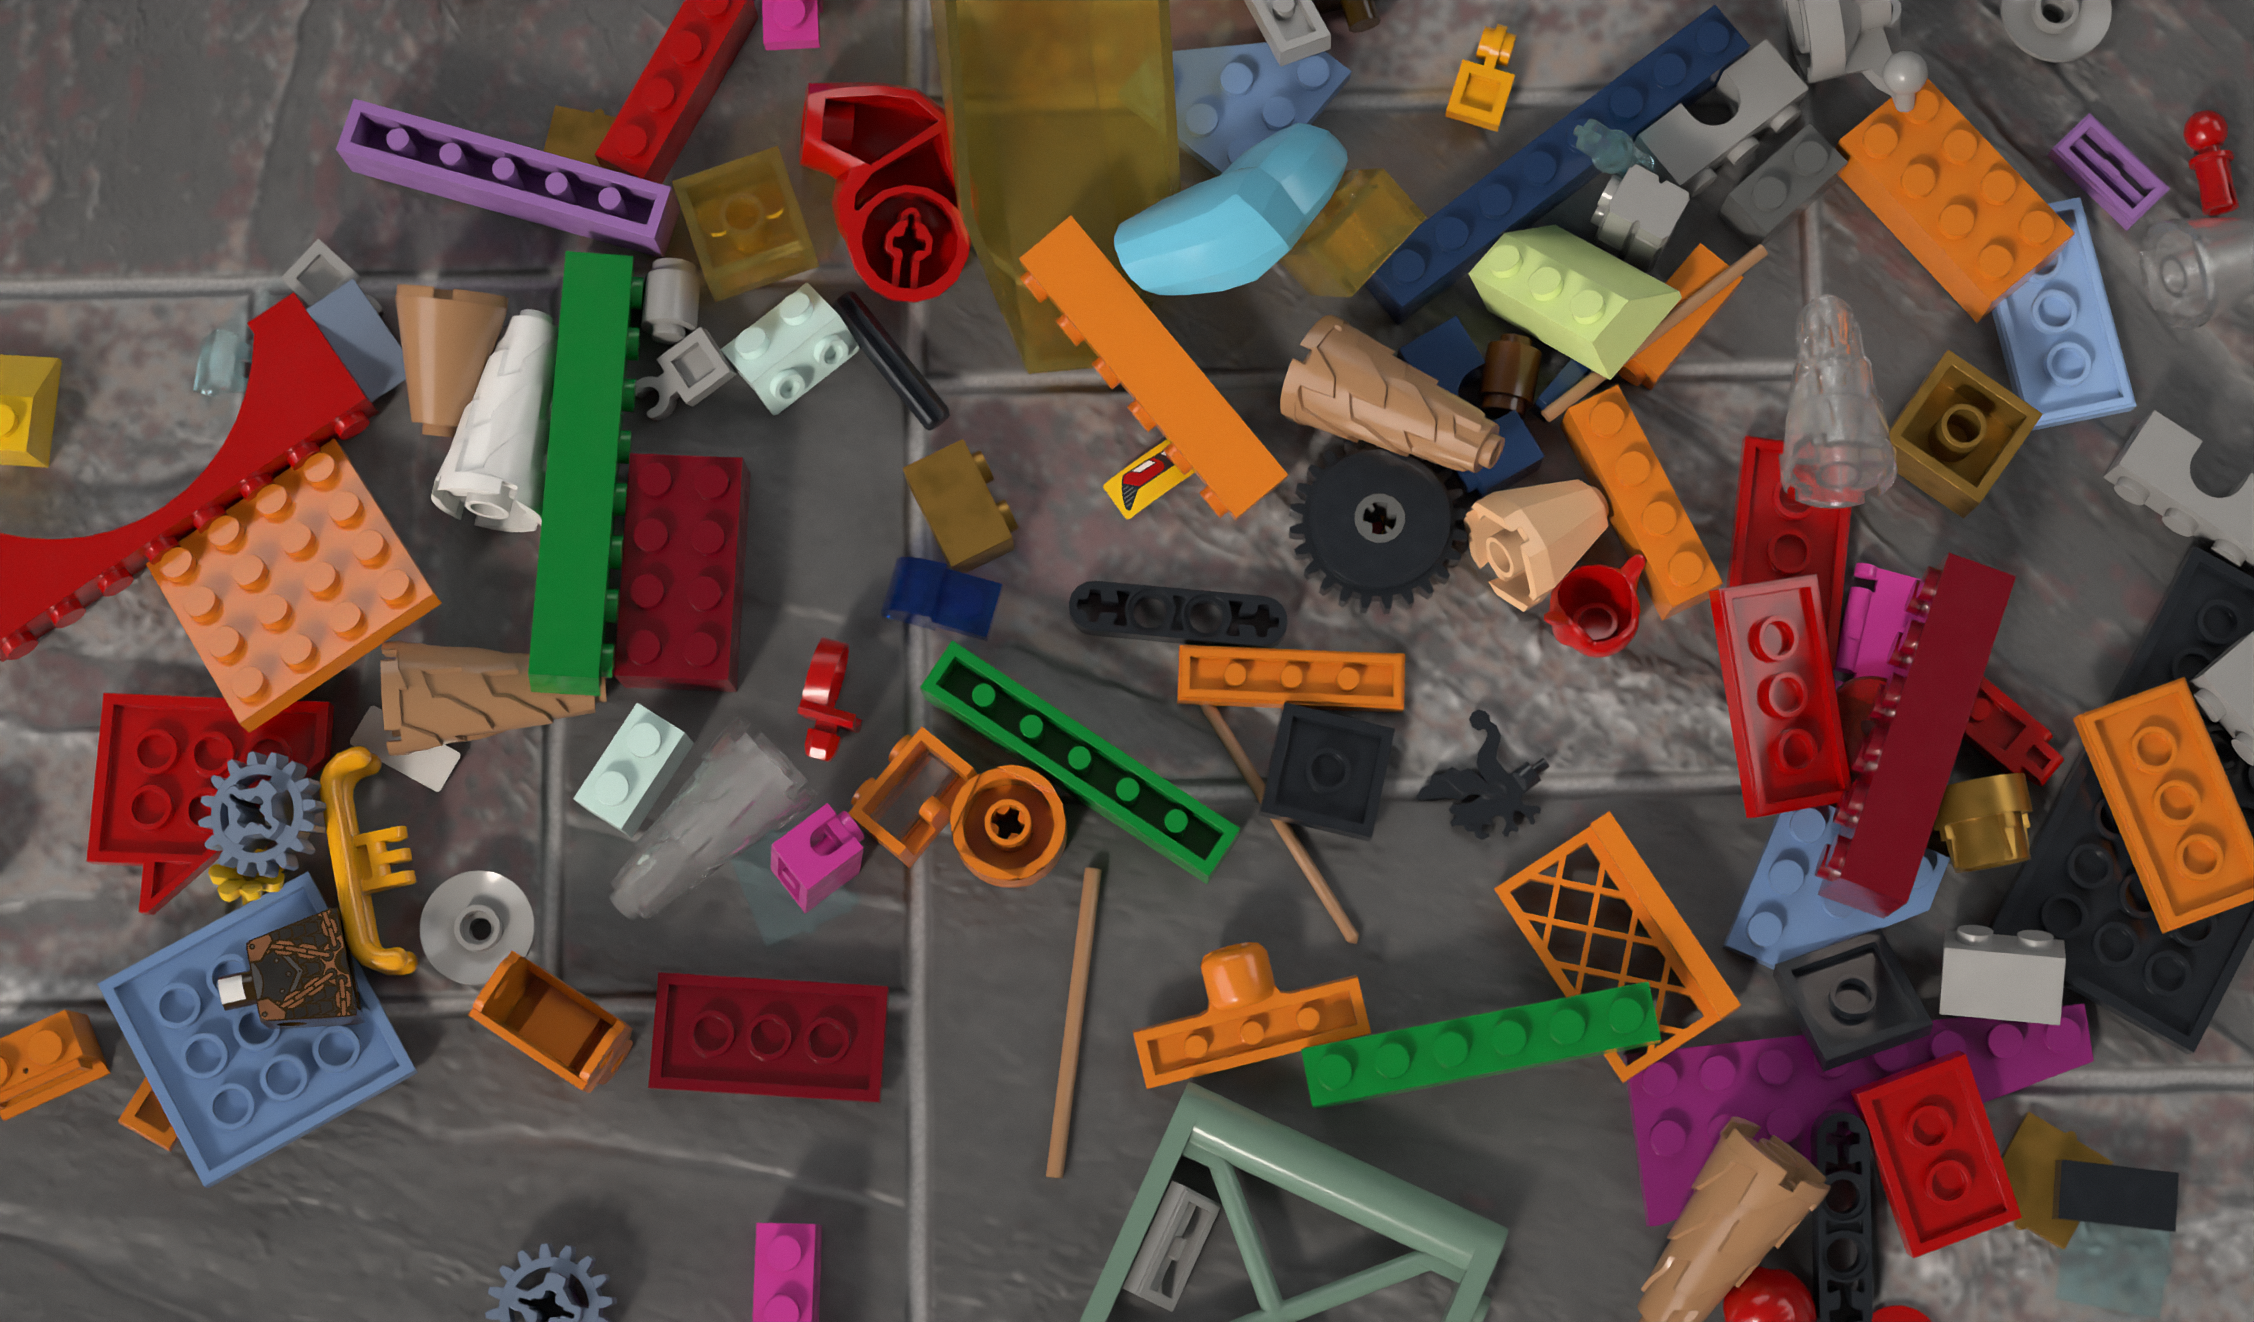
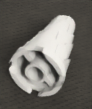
M525 309L520 312V315H515L510 319L508 326L502 328L494 353L488 358L473 400L464 408L450 450L435 478L431 494L433 503L439 509L461 520L463 509L466 507L469 511L477 514L474 525L507 532L535 531L538 523L541 525L558 343V328L552 324L553 319L548 314L538 310Z

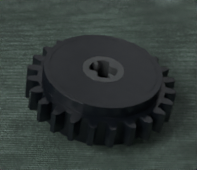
M1351 440L1344 441L1343 456L1340 458L1329 449L1325 451L1323 461L1326 468L1323 470L1313 464L1308 467L1307 476L1313 483L1312 486L1306 483H1298L1295 494L1305 501V504H1291L1289 516L1302 520L1301 523L1289 527V538L1303 540V544L1294 549L1293 556L1295 560L1309 558L1311 563L1304 570L1306 580L1320 575L1323 578L1319 590L1321 595L1324 596L1335 588L1340 591L1339 606L1344 608L1351 597L1360 599V613L1365 614L1370 607L1371 601L1380 602L1383 614H1389L1392 602L1396 599L1400 600L1406 610L1412 608L1414 603L1413 593L1416 591L1427 600L1431 598L1434 590L1430 581L1433 579L1443 585L1447 583L1450 574L1443 564L1458 566L1462 555L1457 550L1451 548V546L1464 545L1468 533L1460 529H1455L1456 525L1464 523L1463 520L1467 517L1466 513L1468 511L1454 509L1453 505L1461 500L1463 492L1462 489L1447 490L1446 485L1453 474L1451 470L1447 469L1436 474L1433 470L1435 463L1425 459L1421 461L1412 454H1409L1408 457L1402 456L1384 448L1376 447V445L1366 441L1364 448L1356 450ZM1373 514L1384 516L1383 521L1386 526L1383 534L1372 533V524L1369 522H1371Z

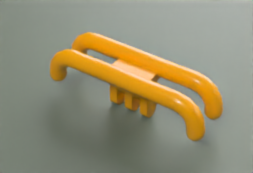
M364 746L351 747L337 753L326 764L320 777L321 787L319 792L320 800L326 803L327 808L323 811L345 939L351 954L363 966L385 975L410 974L418 966L417 956L412 952L405 951L401 947H382L378 936L371 893L403 887L417 882L415 870L391 873L390 866L413 860L410 848L387 851L386 844L408 839L407 827L395 826L360 834L353 790L362 778L378 773L382 762L378 755L370 753Z

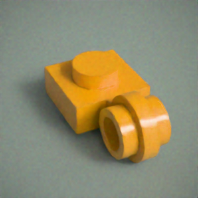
M1497 24L1495 29L1485 26L1476 53V58L1485 60L1484 65L1462 59L1446 109V117L1498 132L1515 79L1514 74L1496 69L1497 64L1505 67L1508 66L1517 35L1508 33L1507 26Z

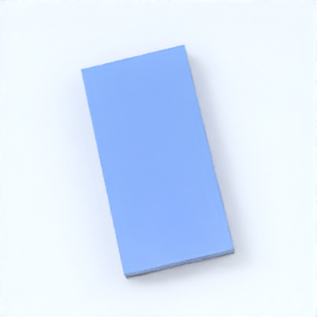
M2081 197L2048 203L2075 232L2074 236L2054 260L2037 274L2035 273L2024 285L2007 299L2005 298L1992 311L2013 394L2043 413L2031 431L2129 412L2137 406Z

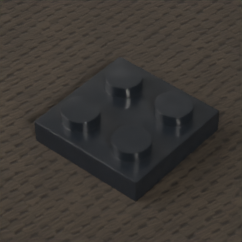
M1284 702L1281 708L1258 816L1369 842L1373 837L1395 728Z
M1881 929L1775 964L1773 977L1823 1072L1928 1036L1931 1033L1933 1022Z

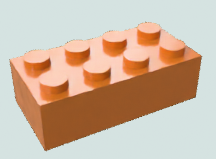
M1928 78L1920 91L1915 92V106L1911 111H1898L1891 97L1843 136L1835 148L1848 162L1839 177L1976 323L1993 311L2005 298L2007 299L2024 285L2035 273L2037 274L2054 260L2075 234Z

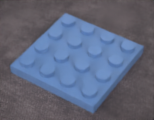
M308 871L285 883L279 892H268L262 895L260 899L247 903L98 983L105 1000L195 1171L206 1188L216 1185L418 1073L359 962L353 955L352 958L365 1023L357 1025L268 1029L260 1021L257 1004L228 1011L224 1010L219 993L218 977L250 970L246 949L248 941L329 909Z

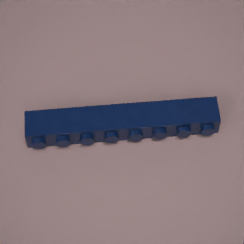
M1713 5L1368 263L1364 285L1397 325L1401 324L1469 273L1504 233L1529 228L1630 152L1637 136L1680 103L1687 109L1714 89L1723 71L1747 54L1750 48L1749 43L1716 5Z

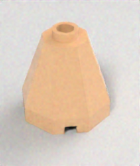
M1576 479L1493 492L1476 501L1471 507L1473 510L1467 512V517L1463 520L1466 533H1468L1467 539L1471 556L1477 566L1481 569L1489 562L1499 577L1488 581L1496 595L1524 612L1542 602L1609 526L1607 520L1609 506L1599 489Z

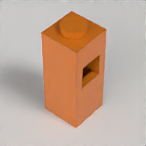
M1701 243L1665 283L1678 290L1682 296L1681 300L1672 310L1730 267ZM1740 276L1622 366L1617 373L1629 383L1636 386L1642 383L1652 391L1735 294L1744 277Z

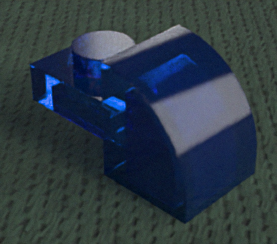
M899 557L896 559L880 614L883 617L935 631L937 627L988 642L1002 595L1003 584L948 569L945 563L916 557Z

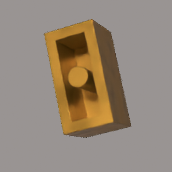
M961 439L903 467L906 481L954 578L1015 550L1011 533L1019 529L1017 522L1005 499L995 503L986 485L994 481V477L980 450L971 454L964 439Z

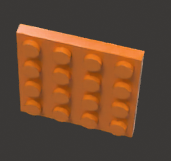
M335 438L320 447L323 453H316L310 456L298 470L294 471L290 467L275 477L273 480L276 484H270L262 488L256 498L249 502L244 498L227 509L228 516H221L214 520L209 529L200 534L198 530H195L180 540L178 543L181 547L167 551L161 561L155 565H152L150 561L146 563L239 724L249 733L381 645L382 642L387 641L442 604L351 460Z

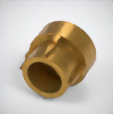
M2012 773L1989 776L1946 786L1933 828L1940 831L1941 841H1946L1955 873L1995 868L2031 859L2027 828H2030L2028 813L2033 810L2025 774Z

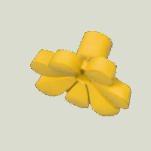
M267 846L264 850L256 849L254 853L267 851ZM220 864L212 865L208 870L213 884L219 885L217 890L220 898L231 902L241 896L243 906L253 900L260 899L264 895V891L279 892L284 885V874L281 873L284 868L279 866L278 876L275 878L260 876L259 872L255 877L237 874V867L231 868Z

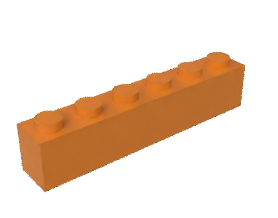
M1071 215L1019 258L1021 265L1026 270L1019 277L1021 282L1040 304L1047 298L1053 302L1062 313L1055 320L1057 325L1076 347L1083 341L1089 345L1098 356L1091 363L1093 368L1111 389H1114L1118 384L1125 388L1134 399L1127 406L1129 411L1147 432L1151 431L1155 426L1170 442L1163 451L1183 475L1187 474L1191 469L1206 485L1199 494L1219 518H1222L1228 512L1237 521L1288 478L1287 472Z

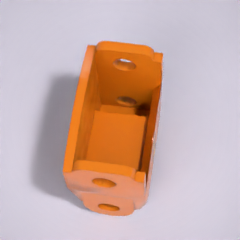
M511 951L508 957L503 959L475 999L473 1008L468 1014L540 1064L588 1093L598 1084L605 1085L611 1080L628 1056L633 1044L630 1040L633 1028L552 973L514 951Z

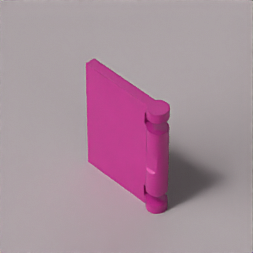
M1856 563L1854 576L1864 580L1875 581L1873 592L1862 587L1850 588L1838 640L1834 670L1853 674L1854 676L1852 685L1835 681L1837 697L1871 705L1879 685H1886L1889 676L1894 670L1895 666L1886 663L1896 634L1898 631L1904 632L1908 621L1912 617V614L1905 612L1904 608L1913 583L1916 579L1920 581L1921 579L1877 568L1867 563Z

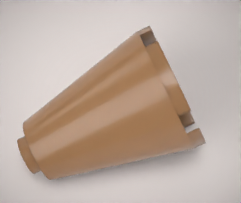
M397 284L395 299L411 422L423 423L422 434L454 438L464 408L473 400L488 358L494 353L508 312V298L468 290L434 289L435 287Z

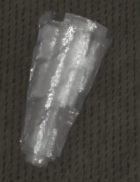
M1829 294L1813 298L1801 310L1796 319L1794 369L1790 384L1789 410L1786 417L1783 454L1779 455L1780 478L1785 492L1787 493V488L1791 485L1795 488L1796 501L1821 508H1846L1865 504V491L1875 486L1878 488L1879 498L1893 485L1897 478L1898 469L1896 449L1891 444L1883 400L1877 396L1871 360L1865 356L1859 320H1854L1852 308L1848 303L1837 296Z
M737 716L730 722L700 757L703 759L702 763L683 784L669 807L636 842L635 846L637 849L611 880L610 884L614 887L615 891L609 898L617 909L630 920H634L638 915L645 919H650L681 894L687 896L727 861L745 853L773 829L778 831L798 814L806 811L817 799L818 796L815 790L811 788L809 790L804 789L800 794L798 793L809 781L761 731L752 739L745 732L751 723L743 717Z

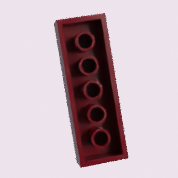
M1949 552L1936 567L1928 566L1921 581L1916 579L1913 583L1904 611L1912 614V617L1908 621L1904 632L1898 631L1887 657L1886 663L1895 666L1894 670L1889 676L1886 685H1879L1869 710V716L1877 719L1876 724L1873 726L1868 738H1861L1851 763V769L1859 772L1857 780L1854 781L1850 791H1843L1833 816V822L1841 825L1839 833L1834 838L1832 845L1825 844L1815 869V876L1823 879L1818 895L1882 919L1908 903L2016 579L2015 575Z

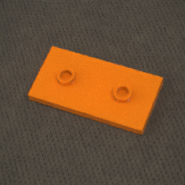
M2185 677L2074 717L2073 721L2162 934L2253 901L2254 839Z

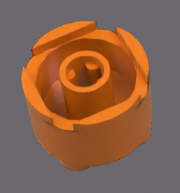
M999 766L974 776L958 792L950 814L952 839L961 860L975 876L994 886L1016 888L1033 885L1056 866L1066 846L1068 834L1067 820L1063 803L1058 793L1045 777L1023 766ZM1012 815H1017L1020 828L1023 830L1021 834L1011 833L1008 839L1001 838L1000 829L996 825L997 821L1008 822Z

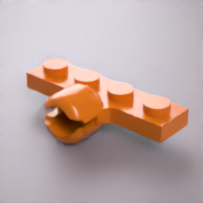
M1256 942L1226 946L1211 951L1203 957L1200 967L1208 996L1207 1009L1199 1014L1132 1030L1147 1089L1301 1051V1048L1371 1034L1359 980L1356 975L1292 991H1280L1275 984L1268 951Z

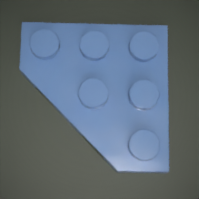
M1267 42L1157 52L1123 89L1121 101L1216 176H1220L1244 151L1274 133L1296 123L1311 125L1350 80L1351 71L1326 51L1280 67Z
M1823 805L1779 813L1772 825L1722 947L1774 970L1777 963L1909 919L1930 909L1950 858L1926 848L1908 903L1882 919L1818 895L1823 880L1815 876L1819 857L1826 843L1832 845L1841 825L1833 822L1836 808Z

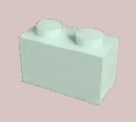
M636 703L573 799L594 815L632 838L694 743L685 732L639 703Z

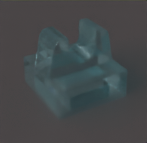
M215 329L202 338L193 392L214 397L220 393H246L249 378L241 377L235 369V364L237 360L252 363L253 346L239 341L238 333L222 329Z

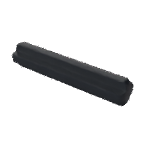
M848 291L837 298L831 307L839 314L862 351L923 427L931 431L943 424L950 416L947 405L857 293Z

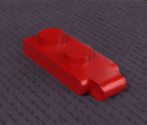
M1983 676L1962 739L2004 774L2024 773L2025 777L2032 783L2042 787L2064 761V758L2048 744L2053 738L2052 733Z

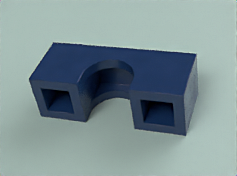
M1457 316L1399 348L1397 358L1439 380L1437 385L1458 396V392L1463 387L1481 377L1486 363ZM1516 410L1493 420L1500 427L1499 436L1505 438L1503 451L1493 468L1488 469L1483 466L1477 473L1468 470L1461 472L1452 469L1457 481L1467 493L1474 490L1478 498L1482 499L1493 492L1505 490L1539 470L1545 456Z

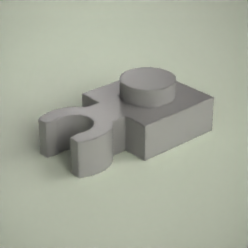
M319 238L280 278L310 306L352 278L355 279L357 284L362 280L353 269ZM366 295L381 317L384 314L382 306L373 297Z
M699 327L656 359L664 373L659 377L647 376L639 379L636 382V396L643 398L649 392L657 390L659 402L646 414L652 420L661 421L673 413L679 397H682L687 405L693 407L737 374L708 330Z

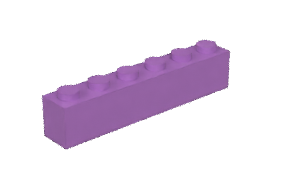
M353 99L336 148L352 172L659 258L665 257L681 209L672 188L669 186L358 99Z

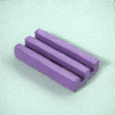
M2091 113L2079 122L2047 154L2055 164L2126 231L2170 189ZM2083 134L2087 135L2139 184L2148 195L2144 198L2120 175L2119 170L2108 160H2104L2080 137ZM2096 174H2098L2106 183H2104ZM2114 191H2116L2124 200H2122Z

